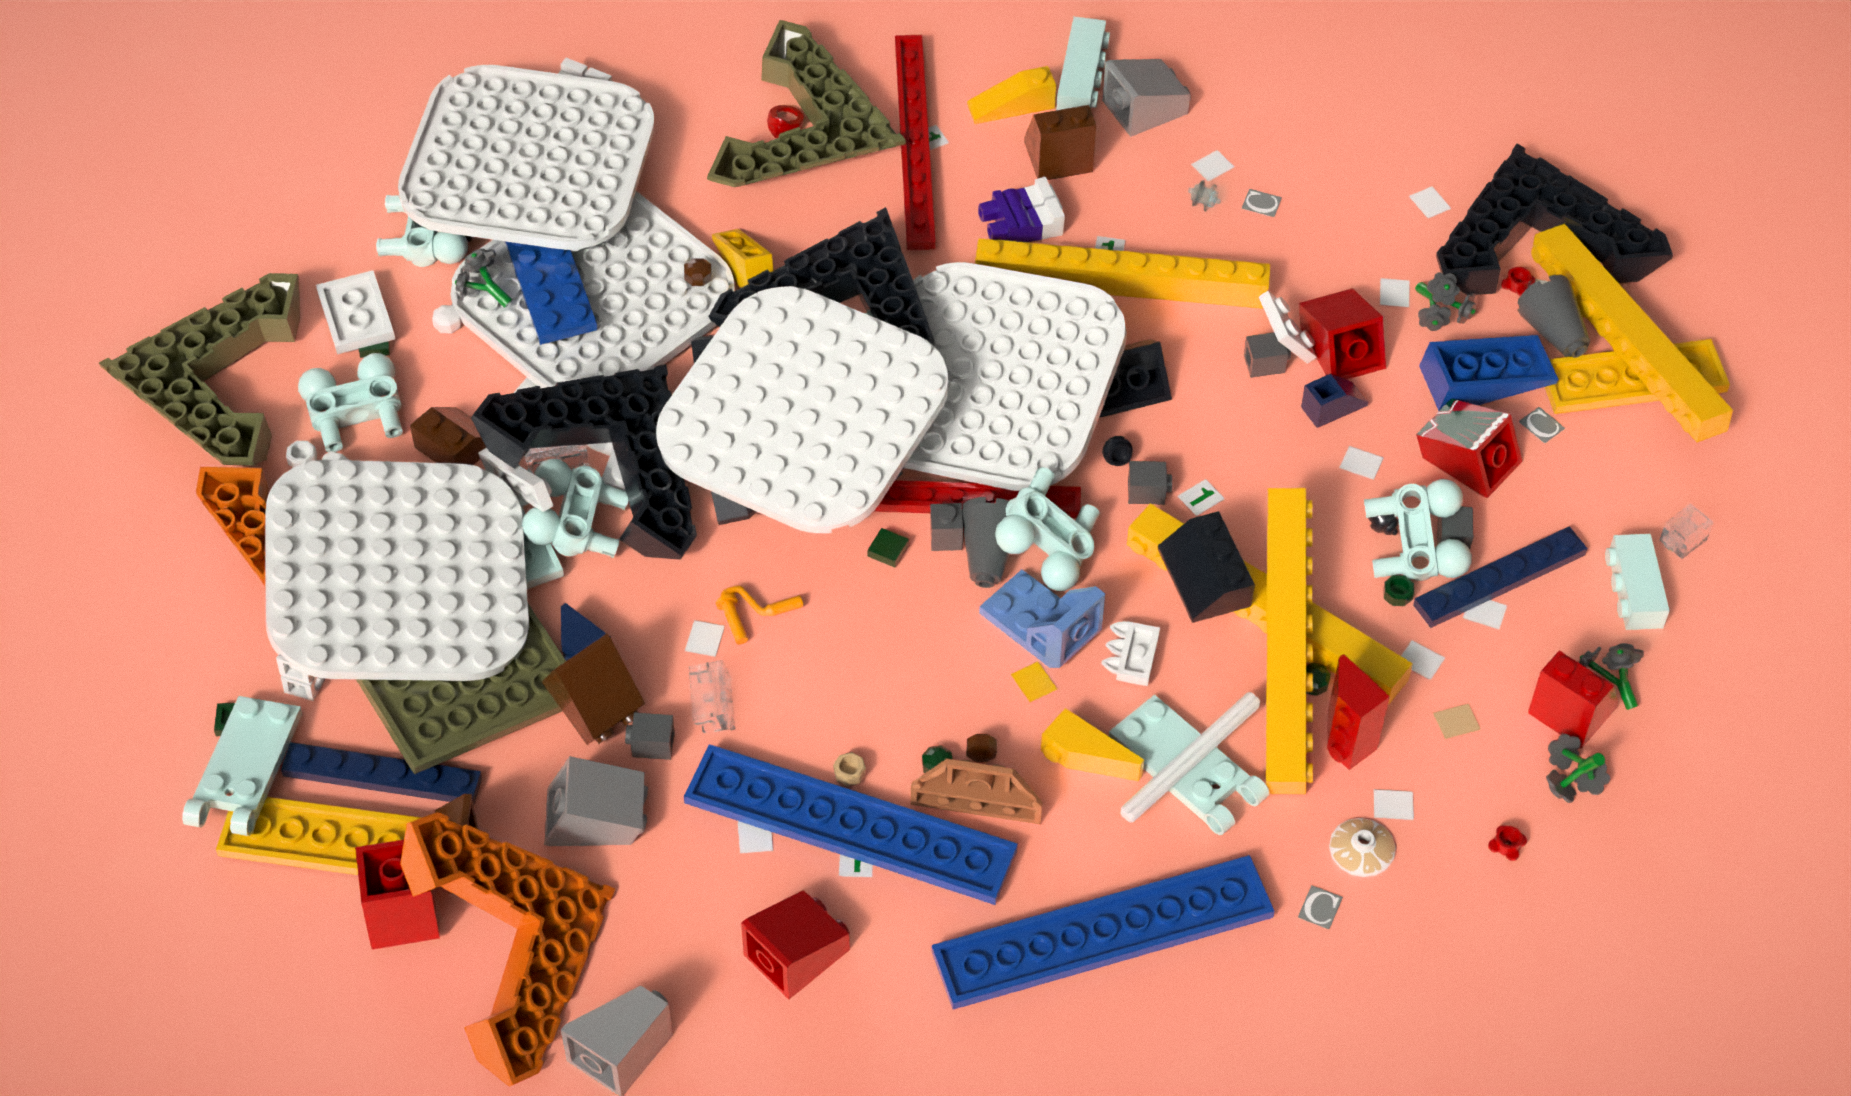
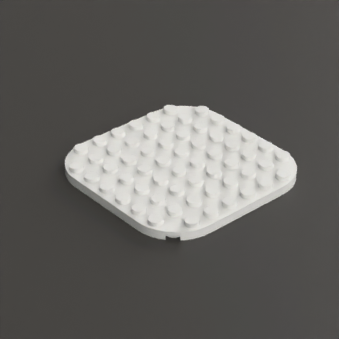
M476 65L464 68V73L454 77L448 75L441 80L429 97L398 181L399 198L402 208L413 221L428 230L572 251H579L583 248L598 245L614 236L623 227L628 218L654 134V113L650 103H646L640 97V92L630 86L614 81L500 65Z
M636 191L628 218L623 227L614 236L592 247L583 248L579 251L571 250L598 330L540 345L504 241L491 240L481 248L495 250L494 264L487 267L492 280L513 299L511 303L504 308L487 291L468 288L466 297H464L463 301L460 300V292L456 291L455 280H457L458 274L464 273L462 268L465 266V260L459 265L452 277L450 295L452 305L458 312L461 322L534 384L540 386V388L555 386L558 382L604 375V377L612 376L617 372L635 369L646 371L654 369L655 366L666 364L689 347L693 339L702 337L717 326L708 316L722 293L729 289H732L734 292V279L729 266L718 254ZM692 258H704L711 263V281L704 286H691L684 280V264ZM469 272L470 282L487 284L481 273Z
M966 262L936 266V271L924 277L921 274L917 276L913 282L936 343L934 347L940 352L947 367L949 391L944 406L904 468L1014 491L1028 488L1037 469L1045 467L1055 474L1051 485L1064 479L1079 465L1087 451L1126 345L1127 329L1125 319L1114 299L1105 291L1092 285Z
M793 286L766 289L744 299L732 310L667 401L657 422L656 438L658 447L668 467L678 476L795 529L810 533H832L831 529L846 525L852 527L860 523L880 504L945 404L949 391L947 367L940 352L930 342L920 336L806 289Z
M313 460L290 469L272 486L268 494L265 512L266 632L273 649L279 656L282 655L290 661L296 670L307 675L325 679L474 681L485 679L504 671V667L514 659H517L526 643L529 628L523 518L521 506L515 493L498 476L478 466L467 464Z

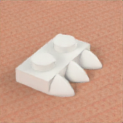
M1129 621L1110 625L1112 632L1122 639L1111 640L1105 646L1118 657L1106 658L1102 660L1101 664L1109 672L1117 675V681L1148 686L1160 627Z

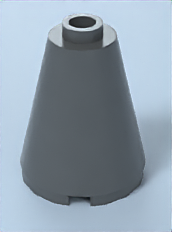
M1563 275L1549 276L1551 281L1541 284L1540 281L1535 282L1519 297L1517 302L1519 305L1518 313L1565 357L1572 356L1577 358L1582 356L1588 349L1590 338L1571 282Z
M986 497L970 499L963 504L962 520L969 577L981 588H991L994 584H998L1001 581L1010 557L1009 553L999 547L995 537L997 525L1004 517H1007L1006 507L1009 501L996 498V503H986Z

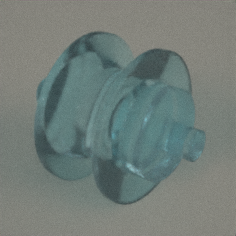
M1202 180L1194 188L1189 187L1188 193H1191L1190 199L1192 200L1193 207L1201 203L1204 205V211L1207 212L1210 207H1214L1215 203H1221V199L1218 198L1217 185L1215 184L1211 188H1207L1205 180Z

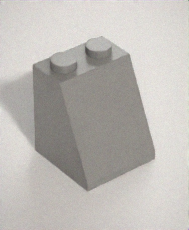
M1122 59L1105 62L1102 101L1130 137L1188 114L1189 102L1191 101L1190 91L1180 83L1173 69L1168 68L1162 59Z
M569 756L547 788L544 845H631L639 834H643L647 824V815L643 814V806L648 795V787L644 785L645 772Z
M640 985L565 1024L561 1029L566 1061L618 1096H624L673 1036L668 1000L656 990L650 992Z

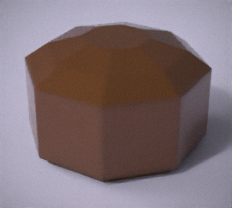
M692 258L684 264V280L691 286H704L711 281V263L704 258Z
M975 734L967 738L966 757L975 762H988L996 758L997 739L988 734Z

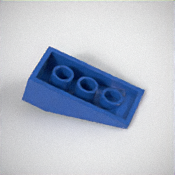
M1538 335L1429 342L1419 364L1438 411L1450 399L1482 405L1557 384L1559 380Z

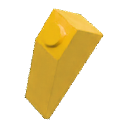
M1048 66L1023 70L967 101V106L974 124L1055 109L1056 83Z
M740 229L712 234L715 246L729 266L734 281L741 288L748 285V279L767 269L769 272L773 271L772 254Z
M1066 708L1042 733L1041 752L1051 762H1058L1067 769L1139 781L1143 776V758Z

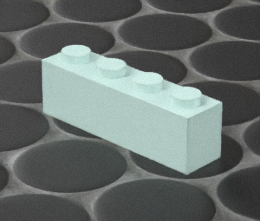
M1073 16L1057 94L1056 110L1089 105L1090 109L1091 107H1097L1099 91H1095V88L1101 87L1103 72L1099 71V68L1105 67L1106 52H1103V48L1108 49L1110 32H1105L1106 20Z

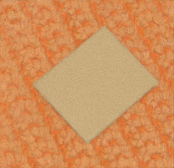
M1469 704L1433 713L1445 739L1481 730Z

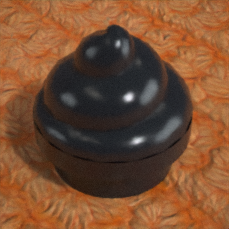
M1123 436L1109 438L1102 448L1103 457L1110 465L1123 466L1132 457V445Z
M1394 514L1368 518L1371 522L1370 527L1375 532L1397 535L1396 527L1399 522Z

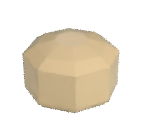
M853 752L839 755L833 764L836 781L847 787L860 784L866 775L863 757Z

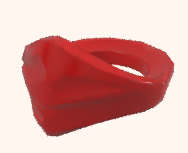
M777 105L770 109L767 116L768 129L775 138H779V134L798 127L801 129L804 124L803 113L792 106ZM782 111L790 112L797 119L786 121L783 118L777 117V113Z

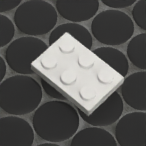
M373 270L316 285L337 355L395 340L394 331Z

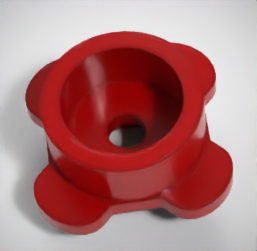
M1514 267L1508 270V276L1502 280L1501 286L1503 289L1510 290L1521 296L1530 285L1535 283V277L1524 267Z
M1500 825L1496 828L1495 838L1489 841L1488 848L1491 852H1499L1505 855L1508 860L1515 861L1519 858L1520 848L1526 845L1527 838L1516 827Z

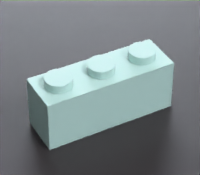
M1651 534L1614 535L1610 548H1606L1605 561L1608 567L1611 566L1613 573L1611 576L1612 591L1617 592L1618 595L1617 613L1619 618H1623L1626 630L1663 629L1670 610Z

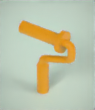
M739 585L724 589L721 592V597L715 602L717 609L724 611L738 645L746 643L748 638L735 608L738 600L734 594L739 593L762 616H775L803 607L802 598L798 595L768 604L765 608H762Z

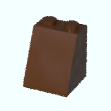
M1089 105L1033 114L1024 136V143L1037 179L1046 177L1047 180L1093 172L1097 125Z
M608 633L555 668L542 681L586 745L594 740L600 744L615 733L612 727L619 722H622L624 726L628 725L633 721L634 712L639 713L637 710L645 704Z

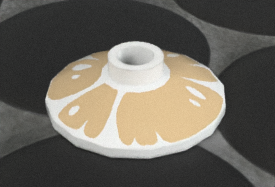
M1365 818L1349 819L1338 825L1331 834L1329 844L1331 857L1338 867L1350 875L1359 877L1377 876L1387 870L1394 860L1396 849L1393 836L1389 831L1376 821ZM1359 840H1365L1369 843L1362 844L1359 842Z

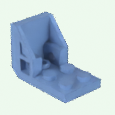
M1021 569L979 606V614L1049 668H1060L1102 630L1105 593L1094 586L1069 590L1062 598H1059Z

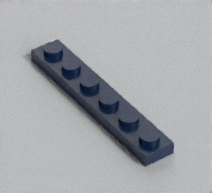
M1569 526L1415 598L1413 606L1429 627L1433 628L1585 556L1588 548Z
M293 742L289 744L281 768L283 777L451 802L463 794H471L473 804H475L482 781L481 771L435 765L414 774L404 759Z

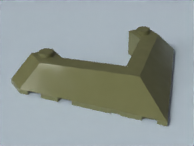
M779 20L762 56L761 81L787 87L813 126L803 130L798 127L779 134V138L766 143L764 140L751 143L725 136L707 175V180L734 188L758 181L904 145L906 140L900 133L896 134L890 127V121L876 106L874 107L870 103L869 97L844 69L840 70L833 62L834 58L822 44H817L806 26Z
M268 273L259 278L260 283L247 290H244L242 287L224 296L222 303L208 310L206 307H203L161 329V332L156 335L148 336L127 347L125 354L113 360L108 357L100 361L99 366L221 464L254 466L267 460L272 439L264 413H234L218 399L217 395L204 381L264 342H295L300 322L298 274Z

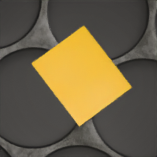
M1038 661L1010 674L1029 702L1057 690Z

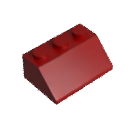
M1342 654L1338 659L1328 706L1327 750L1336 762L1342 763L1350 770L1377 750L1390 696L1345 654Z

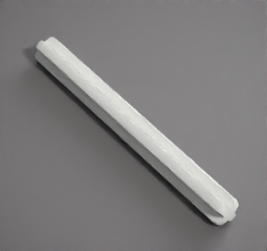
M1248 692L1122 805L1121 816L1130 823L1138 819L1259 708L1261 702L1259 697L1255 696L1252 692Z

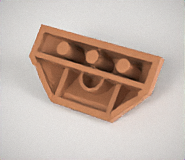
M946 759L911 783L910 805L1041 825L1043 802L1013 768H1007L999 764L974 763L965 759Z

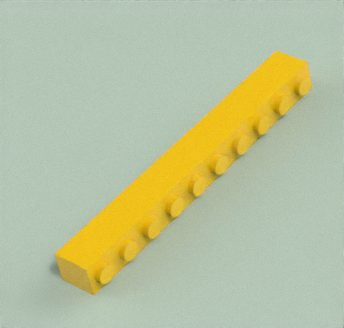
M1565 224L1536 233L1531 249L1533 260L1545 270L1548 276L1563 275L1569 279L1582 316L1591 322L1598 334L1606 339L1613 347L1614 352L1621 356L1634 374H1637L1647 386L1649 392L1654 394L1664 405L1666 411L1671 413L1681 424L1683 430L1689 433L1697 443L1727 432L1733 409Z
M978 238L975 264L1095 286L1114 296L1264 309L1259 296L1269 289L1270 264L982 238Z
M1268 488L1266 786L1269 789V794H1306V783H1313V763H1306V752H1313V733H1306V722H1313V703H1306V692H1313V673H1306V663H1313V643H1306V633H1313L1312 614H1306V604H1312V585H1306V575H1312V556H1306V547H1312V528H1306V519H1312V500H1306V488Z
M1150 503L1128 527L1127 546L1135 553L1144 555L1155 562L1159 568L1167 571L1159 554L1158 545L1184 523ZM1244 561L1255 584L1252 606L1234 611V613L1238 617L1254 623L1267 634V574ZM1315 603L1306 604V614H1312L1313 633H1306V643H1313V662L1324 665L1326 669L1335 674L1338 659L1342 654H1345L1390 696L1389 705L1409 681L1413 663Z

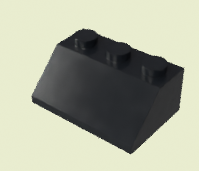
M1147 339L1125 345L1099 418L1172 400L1160 341Z
M1219 511L1189 519L1158 545L1159 554L1192 623L1252 606L1255 584Z

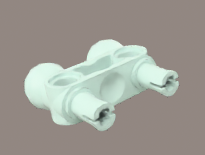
M386 195L385 207L387 213H406L402 208L399 195ZM408 216L403 237L378 238L376 250L379 257L403 256L406 261H411L418 267L432 265L437 260L451 265L465 258L468 252V240L464 235L428 230Z
M371 353L363 357L357 369L359 380L336 386V380L333 375L323 368H311L305 371L299 378L298 392L306 402L312 427L321 433L326 452L342 450L343 444L339 428L379 418L381 419L386 437L395 438L403 433L398 415L402 403L397 384L394 380L396 371L393 362L388 356L381 353Z
M550 458L541 462L536 468L534 475L539 478H545L552 490L550 497L564 496L559 516L551 508L542 512L537 507L530 509L524 515L522 527L523 534L527 540L535 545L552 543L554 548L564 556H576L589 550L614 558L619 545V539L594 532L591 526L598 502L625 510L628 504L626 491L604 484L605 481H603L600 473L590 466H579L571 470L568 464L560 459Z
M1041 467L1037 469L1029 487L1022 488L1017 497L1008 502L1006 507L1007 517H1004L997 525L995 537L999 547L1009 554L1024 553L1035 543L1049 555L1043 561L1041 567V576L1044 583L1055 591H1066L1078 582L1080 566L1083 560L1093 554L1094 540L1090 532L1100 512L1096 507L1086 504L1081 507L1076 520H1073L1045 497L1055 478V474L1051 470Z
M1438 479L1427 487L1426 485L1407 484L1399 489H1394L1392 496L1364 499L1366 518L1391 514L1398 517L1403 553H1400V556L1373 559L1374 578L1403 574V576L1410 580L1425 581L1433 576H1438V573L1447 578H1456L1469 570L1472 564V554L1465 543L1457 539H1447L1434 547L1430 513L1437 517L1446 518L1459 511L1463 504L1462 490L1455 482L1449 479ZM1410 496L1417 497L1421 501L1416 508H1408L1403 502ZM1422 556L1428 559L1429 564L1423 569H1417L1412 565V561L1416 557Z

